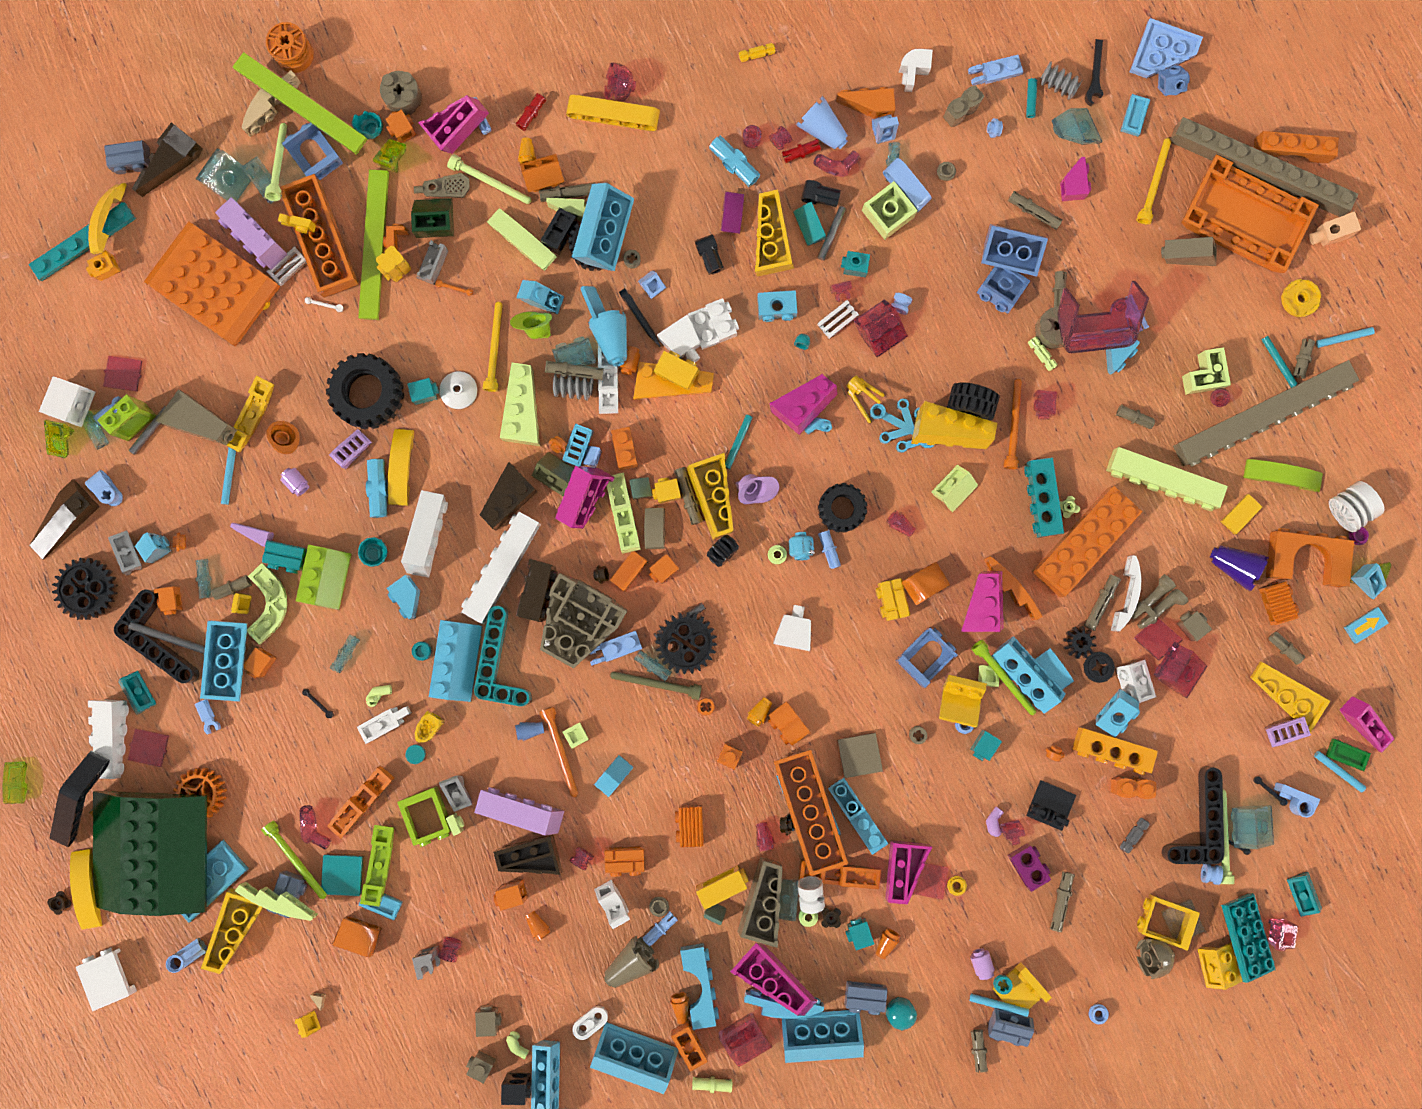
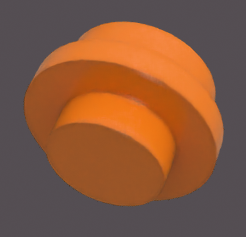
M555 436L549 440L550 448L554 452L564 453L566 451L567 443L562 438Z
M177 532V536H173L172 545L173 548H176L177 552L186 549V535L181 534V532Z
M1055 745L1046 747V757L1060 762L1061 758H1064L1065 754L1060 747Z

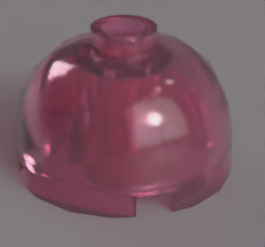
M614 62L610 63L606 74L608 82L607 86L605 85L604 97L606 100L625 101L631 92L635 91L636 81L633 80L631 70L625 65Z

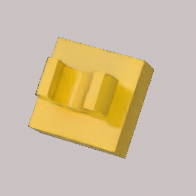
M315 1010L295 1019L296 1021L294 1022L297 1024L298 1034L302 1038L308 1037L321 1029Z

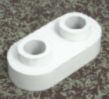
M602 1006L591 1008L574 1023V1036L579 1040L589 1038L606 1024L608 1019L607 1010ZM601 1013L602 1017L598 1019L595 1017V1014ZM585 1025L587 1029L582 1031L580 1026Z

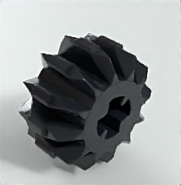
M724 535L709 549L707 557L713 564L720 567L737 552L739 545L732 537Z
M1080 626L1079 630L1077 627H1072V632H1066L1069 638H1063V641L1068 642L1064 649H1070L1068 652L1069 656L1075 653V658L1079 659L1081 656L1087 658V652L1089 654L1094 653L1091 647L1097 646L1096 643H1092L1096 636H1090L1092 632L1090 629L1085 631V627ZM1076 641H1083V645L1077 644Z

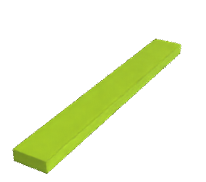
M243 52L233 65L235 71L356 155L368 140L361 133Z
M369 170L358 316L359 319L379 320L382 273L376 268L379 265L376 262V258L384 253L383 237L385 236L389 171Z

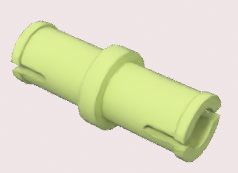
M714 1076L710 1078L693 1077L692 1090L710 1091V1093H714V1091L732 1093V1079H715Z

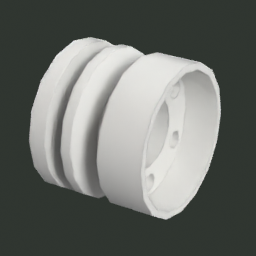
M1357 481L1349 486L1345 492H1340L1329 500V508L1332 515L1343 528L1350 532L1358 531L1368 521L1375 520L1385 511L1380 496L1370 485L1363 481Z

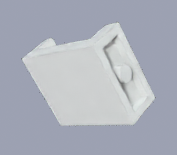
M53 376L39 412L82 427L95 391Z
M112 947L100 952L101 956L94 958V955L82 960L83 964L76 967L92 1011L137 992L135 985L129 986L117 956V953L121 952L120 948L113 950Z

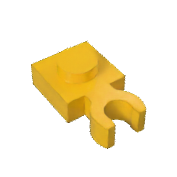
M285 214L279 215L278 222H281V225L295 227L296 231L307 234V231L313 233L315 231L316 225L310 219L296 216L291 217Z

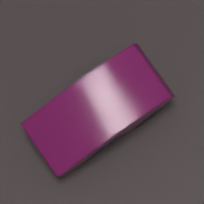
M725 191L721 231L740 234L744 194Z

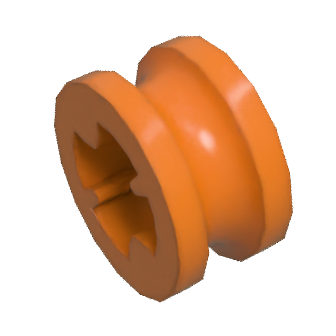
M709 698L701 699L697 705L699 713L705 716L712 714L715 708L713 701ZM702 702H709L711 704L709 712L701 710V707H703L700 706Z

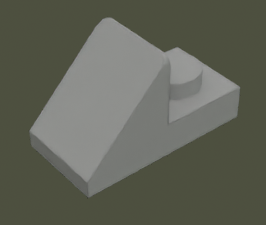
M457 775L439 782L454 812L472 805V799L464 786L463 776Z

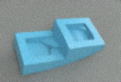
M1051 648L1035 659L1062 690L1074 682Z

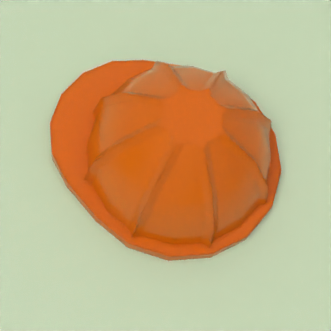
M276 421L269 425L266 431L267 440L277 452L291 454L297 450L299 432L293 424L287 421Z

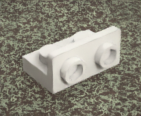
M1146 660L1116 667L1121 689L1138 700L1139 703L1156 697Z

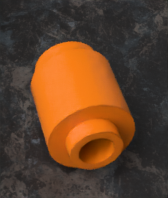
M627 346V360L623 365L618 366V369L621 370L620 373L629 376L632 373H636L640 359V350L638 348Z

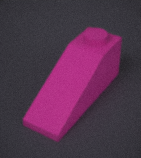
M1352 696L1340 709L1345 719L1379 752L1382 753L1394 740V737L1369 704Z

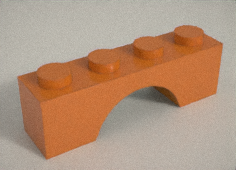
M1262 131L1254 139V148L1274 157L1299 155L1308 158L1309 162L1328 164L1338 156L1339 137Z

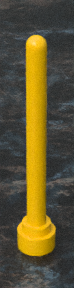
M1165 138L1144 208L1137 215L1136 221L1138 223L1149 225L1152 222L1153 214L1151 209L1171 145L1170 138Z
M499 301L495 303L488 377L483 381L482 390L488 392L498 391L495 374L502 315V303Z

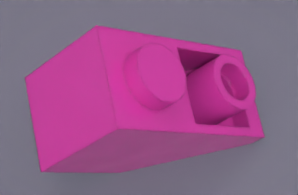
M1081 157L1060 182L1062 201L1084 200L1091 192V183L1087 178L1089 164L1086 163L1085 157Z

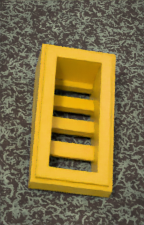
M235 593L231 613L248 614L252 596Z

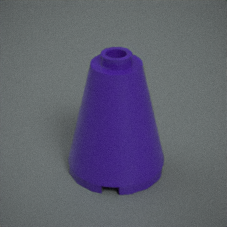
M1222 545L1219 548L1214 547L1210 558H1212L1211 562L1248 591H1252L1254 588V582L1259 580L1269 559L1265 555Z

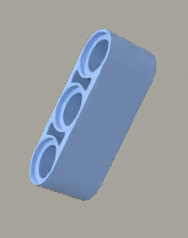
M896 158L883 171V175L891 184L894 181L917 209V213L932 199L929 192L901 159Z

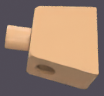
M1352 212L1323 223L1317 228V232L1309 234L1311 244L1314 245L1321 242L1322 246L1325 247L1352 238L1361 230L1356 213Z

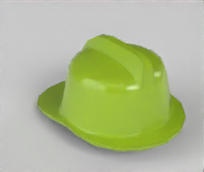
M523 312L515 315L510 320V325L513 328L524 330L531 339L549 338L551 336L550 321L552 315L549 313Z

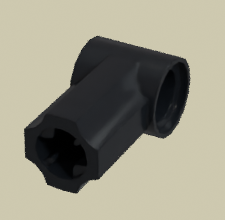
M806 180L801 201L805 203L812 202L814 205L820 203L837 208L841 190L822 186L821 183L814 180Z
M713 234L695 240L697 251L700 257L702 256L708 274L714 275L724 270Z

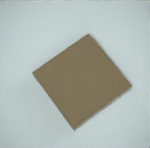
M876 733L837 739L844 778L883 771Z

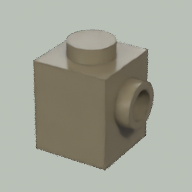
M1198 611L1185 612L1180 616L1181 620L1176 623L1190 641H1198L1212 630L1207 623L1205 615Z
M487 1004L477 1009L475 1012L476 1037L497 1035L499 1031L498 1026L501 1025L502 1020L501 1013H498V1007H492V1005Z
M479 1050L475 1057L471 1056L466 1065L469 1070L466 1075L484 1084L496 1059Z

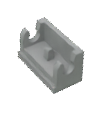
M430 240L423 263L416 274L417 279L435 285L448 253V249L444 244L440 243L437 245Z
M127 530L108 537L123 574L127 576L132 573L131 571L142 569Z
M439 946L420 950L412 958L417 980L423 979L427 971L430 974L433 973V959H435L437 967L440 965Z

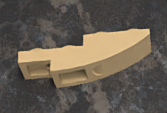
M291 70L282 77L284 81L296 89L301 84L300 80ZM260 89L246 111L242 129L249 137L257 134L263 125L275 118L278 112L274 106L281 102L263 89Z

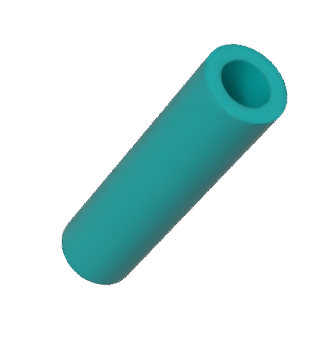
M1035 78L1028 79L1026 118H1035L1037 79Z

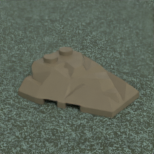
M559 573L550 589V600L546 611L547 618L543 629L540 650L574 669L619 627L628 610L616 603V600L583 581L575 580L568 575Z

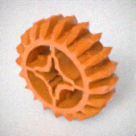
M197 767L194 768V771L188 770L187 775L182 774L180 776L181 780L175 782L179 787L173 788V791L177 792V794L199 795L198 791L201 790L202 793L200 794L207 795V802L210 803L207 807V817L211 818L213 813H219L218 807L224 806L221 800H226L227 797L222 795V793L226 792L227 789H222L221 785L225 784L224 781H218L221 775L214 776V770L208 772L206 767L202 768V770ZM196 778L204 779L198 786L190 785ZM210 786L212 787L213 794L210 792Z

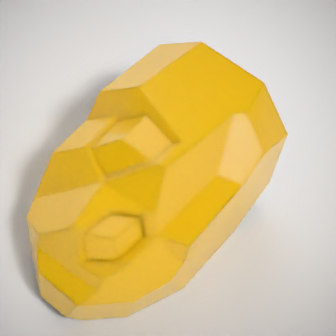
M427 711L416 726L415 740L419 743L429 742L434 738L445 721L435 713Z

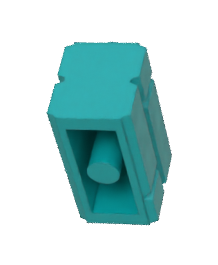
M269 540L266 541L262 563L268 564L267 568L279 570V566L285 567L286 572L295 574L298 573V570H303L307 553L306 548Z

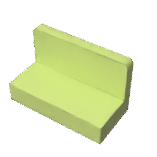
M956 465L934 488L932 494L944 502L947 508L953 512L973 492L978 484L970 472Z

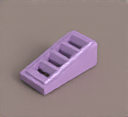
M357 429L337 446L329 456L346 470L372 442ZM357 436L364 442L362 445L355 440ZM351 442L358 447L357 450L350 445ZM348 448L352 452V454L349 455L344 450ZM342 454L346 459L342 460L339 455Z
M231 523V528L261 546L265 547L267 540H273V532Z
M1304 716L1265 727L1272 747L1311 736ZM1297 723L1301 724L1303 733H1299ZM1289 726H1293L1296 735H1291ZM1282 728H1285L1288 737L1284 738L1281 731ZM1275 730H1277L1280 738L1278 740H1276L1273 732Z

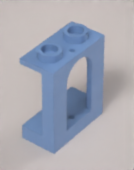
M312 123L304 124L297 133L289 135L282 143L306 177L315 174L321 180L343 164L320 130ZM307 139L316 141L327 156L313 167L310 166L300 151L301 144Z
M927 628L895 660L922 688H926L937 673L953 657L958 656L954 652L956 648L950 642L945 643L941 639L943 635L936 628L933 630ZM936 641L942 648L941 655L922 674L909 660L927 642Z

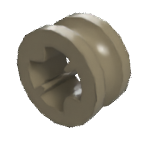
M628 250L623 256L624 263L628 268L633 269L640 265L641 258L636 250ZM631 255H634L635 259L637 258V260H634L633 263H630L629 260H627V258H630Z
M914 726L909 731V737L915 744H922L927 739V732L920 726ZM917 730H920V733L923 734L922 738L919 737L920 740H916V737L913 736L914 732L917 733Z

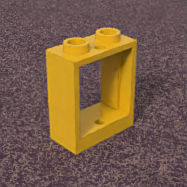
M736 865L696 885V893L704 910L746 890L747 882H749L748 876L744 868L740 869Z
M1149 894V897H1146L1143 903V909H1145L1143 916H1140L1137 921L1138 932L1188 951L1200 913L1194 909ZM1155 902L1185 912L1177 940L1147 929Z

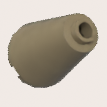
M634 936L606 969L604 980L607 985L616 988L656 971L659 968L658 958L654 960L652 954L655 952L653 948L648 946L642 937L637 939V936Z

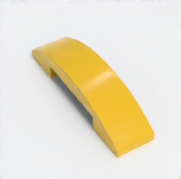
M120 183L111 187L104 193L94 208L88 233L90 252L94 255L103 253L109 235L103 233L102 230L111 205L122 200L127 186L126 183Z
M256 375L248 391L250 395L234 425L237 431L233 439L226 446L237 452H241L246 446L265 413L274 384Z
M394 429L388 471L389 505L408 506L410 490L408 481L414 430Z
M92 849L71 852L70 857L72 901L81 929L102 926L101 911L96 907L91 871L93 868Z

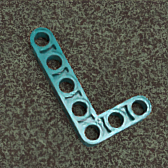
M494 606L488 614L474 694L481 700L525 706L532 699L529 690L496 683L507 627L508 611L502 606ZM498 609H501L503 612V617L500 620H496L494 617V613ZM497 628L500 632L499 637L496 639L491 637V630ZM490 647L496 650V655L493 658L487 655V650ZM486 666L492 668V675L490 677H486L483 673ZM482 685L487 686L489 689L486 696L480 693ZM502 688L508 692L506 699L499 697V691ZM520 692H524L527 696L524 703L519 702L517 699Z

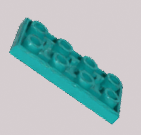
M1248 893L1221 905L1242 981L1249 983L1276 970L1254 893Z

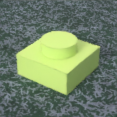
M979 666L978 682L987 683L989 687H999V677L990 666Z
M580 722L563 731L571 749L589 740Z
M457 813L446 818L453 836L464 831L463 819Z

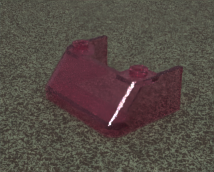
M1132 281L1128 297L1119 298L1114 301L1110 312L1078 315L1080 305L1068 288H1064L1057 313L1063 347L1068 353L1072 354L1125 348L1133 345L1137 340L1149 297L1136 281Z

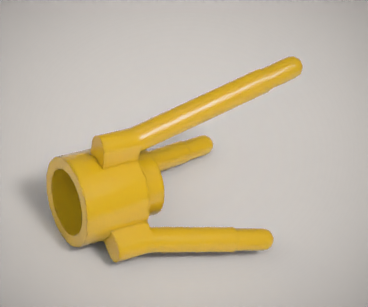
M856 375L846 385L849 389L847 393L853 398L867 422L871 423L868 414L855 393L860 395L864 392L878 404L881 401L867 390L866 387L881 397L885 395L868 384L863 378L860 379Z

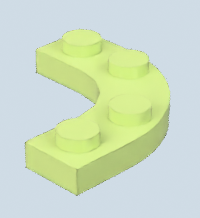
M261 563L248 576L262 591L266 601L265 610L260 618L247 629V633L259 645L279 628L287 611L285 588L278 577L264 563Z

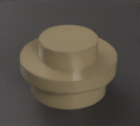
M943 162L937 168V175L943 181L953 179L956 174V168L950 162Z
M655 897L651 900L649 909L654 916L661 917L668 912L669 904L665 898Z

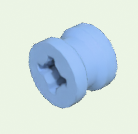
M895 293V300L891 303L890 309L896 313L907 315L909 311L908 306L912 303L913 299L905 294Z
M1203 864L1201 868V881L1203 883L1213 882L1215 885H1220L1223 879L1222 866Z

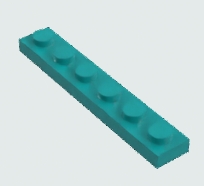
M121 202L109 210L102 230L103 233L109 235L108 237L136 219L125 202ZM89 224L28 264L38 280L44 281L90 250L88 240Z

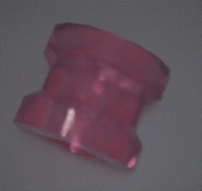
M749 125L743 131V143L748 148H756L761 142V130L755 125Z
M783 126L777 128L776 133L769 135L772 144L780 151L784 149L786 143H790L793 140Z
M577 847L575 856H572L569 861L578 868L586 870L588 862L594 856L587 850Z

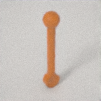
M440 279L435 282L439 288L443 286L464 292L468 296L473 295L472 289H463L446 284Z

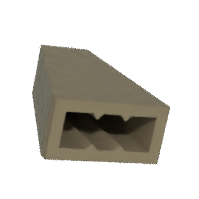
M179 389L156 420L168 428L222 445H227L237 431L226 421Z

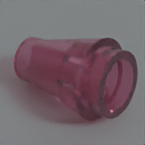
M896 510L886 521L890 528L907 537H910L916 529L902 512Z
M767 822L756 824V840L759 852L775 849L774 844L776 843Z

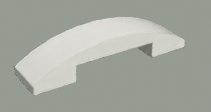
M1134 555L1128 556L1123 575L1129 576L1130 582L1123 612H1115L1111 627V631L1114 632L1121 631L1125 627L1138 604L1141 591V571L1137 556Z

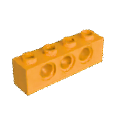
M1078 727L1072 747L1073 750L1078 751L1077 755L1089 758V755L1096 757L1095 761L1105 764L1108 761L1115 762V767L1126 770L1128 766L1134 768V773L1145 775V772L1152 774L1158 753L1156 750ZM1095 741H1097L1099 743V749L1094 752L1092 750V744ZM1113 747H1116L1118 750V754L1115 757L1111 756V749ZM1132 753H1135L1136 760L1135 762L1131 763L1129 760V756Z

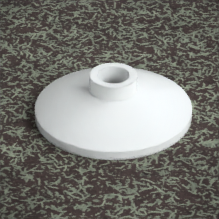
M457 371L448 374L442 380L439 392L442 401L447 406L453 409H464L475 401L478 389L475 380L469 374ZM456 386H460L459 392L454 391Z

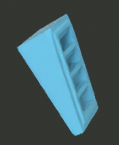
M575 424L562 461L575 466H581L594 431ZM581 432L586 434L587 436L585 438L577 435V433ZM575 439L583 441L584 445L574 442ZM572 446L582 449L581 453L572 450ZM569 453L579 456V459L576 460L569 457Z

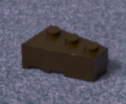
M508 462L479 515L492 529L497 530L537 493V490Z
M529 559L528 565H530L528 576H525L524 582L526 583L523 593H521L516 616L541 622L542 619L546 618V602L550 600L551 584L555 582L558 571H555L556 567L553 565Z
M553 834L498 848L493 852L497 869L500 872L548 873L554 875H561L563 872Z

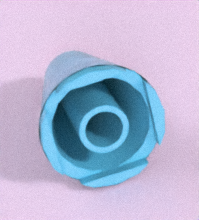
M619 310L601 312L598 314V318L594 320L592 317L589 320V328L608 363L615 367L621 366L627 360L625 313L620 314Z

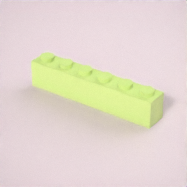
M1120 447L1113 449L1106 471L1111 472L1113 477H1125L1129 479L1130 483L1147 485V489L1152 491L1161 490L1165 492L1166 496L1183 498V502L1193 505L1197 503L1202 505V509L1208 511L1221 508L1228 487Z

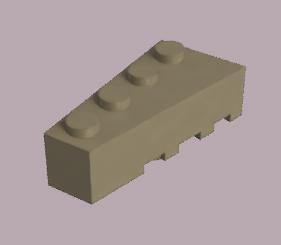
M760 857L737 930L742 938L778 948L777 939L782 883V865L779 862Z

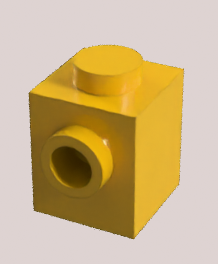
M661 478L658 479V483H654L655 488L652 489L654 500L658 499L659 504L681 499L677 479Z

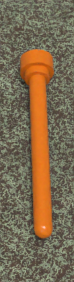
M1021 379L1014 381L1009 453L1004 460L1003 467L1012 470L1019 469L1016 450L1022 387Z
M551 707L539 711L541 718L548 724L570 795L575 798L578 796V791L554 720L556 718L555 708Z

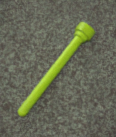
M982 639L975 643L971 648L974 654L983 657L1030 715H1035L1036 709L990 655L986 642Z
M273 820L263 827L261 831L264 835L273 838L318 897L325 899L327 896L326 892L278 833L279 826Z

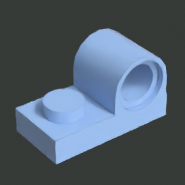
M890 114L872 119V129L877 144L895 139L899 125L897 116L892 118Z
M1276 783L1273 789L1280 792L1279 796L1291 800L1289 804L1290 810L1298 816L1311 817L1320 801L1319 798L1281 783ZM1304 803L1305 809L1301 812L1300 805Z

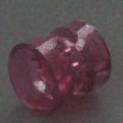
M445 936L442 941L443 948L439 951L438 958L447 962H456L458 958L457 952L463 942L459 939Z

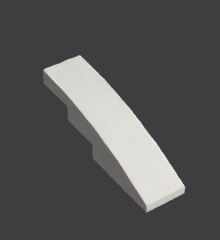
M598 345V368H604L603 379L598 380L599 414L618 413V366L615 367L608 363Z

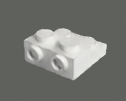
M723 298L688 314L702 350L737 336L736 330H739L736 319H731L729 314L732 312L728 301L724 302Z

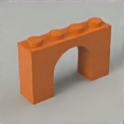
M1278 528V531L1270 532L1266 578L1292 579L1294 558L1297 551L1304 545H1310L1318 549L1324 558L1323 585L1341 588L1350 587L1354 541L1347 540L1346 536L1328 538V534L1316 533V536L1309 535L1307 531L1290 533V529Z

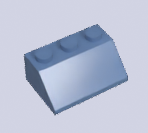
M990 224L981 263L1037 276L1048 238Z

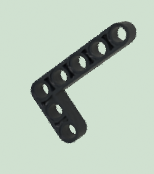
M146 589L140 591L115 624V635L178 682H196L199 678V670L157 638L129 629L127 634L124 633V627L127 625L129 628L131 621L144 625L158 607V593H154V590ZM149 594L152 595V601L150 603L147 602V596ZM139 609L140 617L137 619L135 612ZM141 636L144 638V643L142 646L139 644V638ZM156 647L160 651L157 657L154 654V650ZM171 659L175 661L173 668L169 665ZM186 670H189L190 672V678L188 680L185 678Z
M90 751L63 783L58 793L50 833L51 840L66 847H70L78 834L86 794L107 769L110 763L109 759Z
M1204 766L1199 770L1200 844H1166L1161 852L1165 860L1173 864H1219L1224 859L1222 773L1217 768ZM1209 771L1213 772V778L1211 780H1208L1207 774ZM1212 790L1214 796L1211 800H1209L1208 793ZM1213 810L1214 817L1212 819H1209L1208 813L1209 811ZM1214 830L1215 836L1210 839L1209 832ZM1175 849L1176 856L1170 858V852ZM1195 849V857L1190 858V851ZM1214 849L1215 856L1210 858L1209 852Z

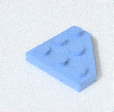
M1150 18L1146 24L1129 72L1149 78L1158 74L1160 70L1168 69L1171 66L1194 58L1197 55L1203 37Z

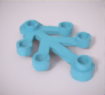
M900 399L897 403V408L901 410L904 421L887 413L882 404L877 403L871 407L870 415L873 419H883L900 428L889 433H881L879 436L881 443L887 444L892 439L909 434L913 435L914 424L907 399ZM900 402H905L906 407H900ZM917 408V409L914 411V417H915V418L917 417L916 412L919 410V408ZM879 409L881 414L875 415L874 410ZM882 435H887L888 441H884ZM912 440L907 442L899 441L896 445V450L904 453L907 449L919 445L924 448H932L935 445H927V443L911 444ZM901 443L904 444V445H905V449H904V450H900V449H899V444H901Z

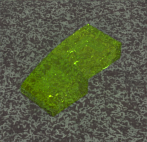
M24 761L5 762L2 784L4 804L25 803L28 785L24 783L27 763Z

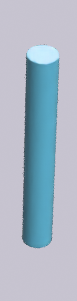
M1373 327L1317 340L1316 346L1320 348L1373 335L1375 331Z
M228 447L221 504L229 505L236 450Z
M1317 751L1314 754L1316 759L1361 793L1365 791V785L1323 753Z
M972 993L970 995L969 1001L1028 1017L1029 1009Z

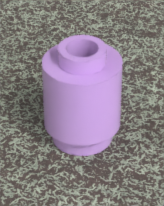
M287 468L282 472L280 480L292 494L300 496L309 489L308 481L296 468Z
M983 948L974 950L970 958L976 975L979 976L980 980L992 978L995 969L989 951Z

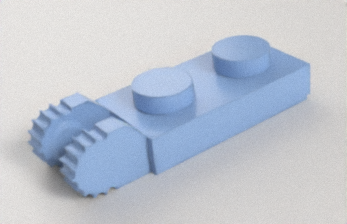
M1014 55L983 63L982 65L972 66L968 69L969 74L983 72L982 76L971 80L972 85H979L1020 76L1023 74L1019 55Z
M633 631L601 643L590 655L602 650L604 657L593 659L590 662L591 666L641 650L642 646L637 632Z

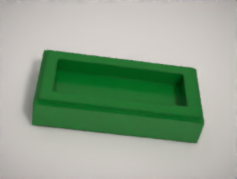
M1336 739L1331 740L1326 753L1328 758L1360 771H1365L1371 755L1369 752Z

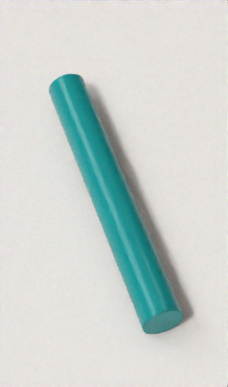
M1269 336L1261 339L1290 387L1296 386L1298 384Z
M746 414L725 461L727 469H731L753 419L750 415Z

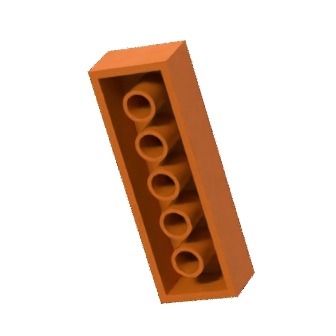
M315 174L280 186L281 195L289 216L310 219L316 225L314 233L307 231V234L296 230L295 233L317 292L325 298L359 285L321 181Z
M1115 486L1107 488L1035 567L1032 573L1060 598L1066 597L1143 511Z
M807 750L773 761L809 875H817L847 865L846 855L812 751Z

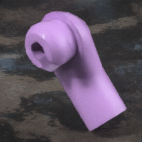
M995 807L986 819L988 832L994 837H999L1002 833L998 820L1004 812L998 807Z

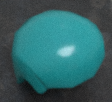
M364 111L362 115L358 116L355 114L351 122L353 129L361 133L368 140L374 139L381 134L383 123L381 117L376 113Z
M376 537L366 538L360 543L358 548L359 559L364 565L370 567L382 564L388 553L387 546L381 539Z
M898 997L888 1003L886 1017L892 1027L903 1031L911 1028L916 1023L917 1012L910 1000Z

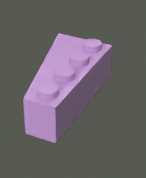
M232 197L215 212L220 218L218 222L225 229L229 227L232 230L230 234L238 242L241 240L245 244L243 247L251 255L254 253L257 256L255 260L263 268L268 266L272 270L288 255Z
M488 787V790L480 791L474 813L542 835L557 834L559 832L564 814L563 810L553 808L547 804L535 803L531 799H520L512 793L502 794L499 793V789Z

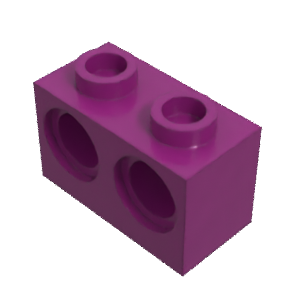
M1026 843L1007 855L1029 891L1032 892L1051 880L1048 875L1051 872L1045 863L1042 864L1038 857L1041 855L1035 846L1032 847ZM1025 853H1029V861L1023 863L1022 856ZM1035 870H1039V878L1033 880L1032 873Z

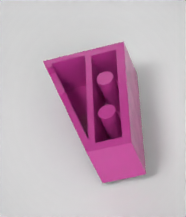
M821 374L769 403L771 412L800 435L838 395L837 386Z
M982 571L979 573L961 632H1001L1004 629L1002 571Z

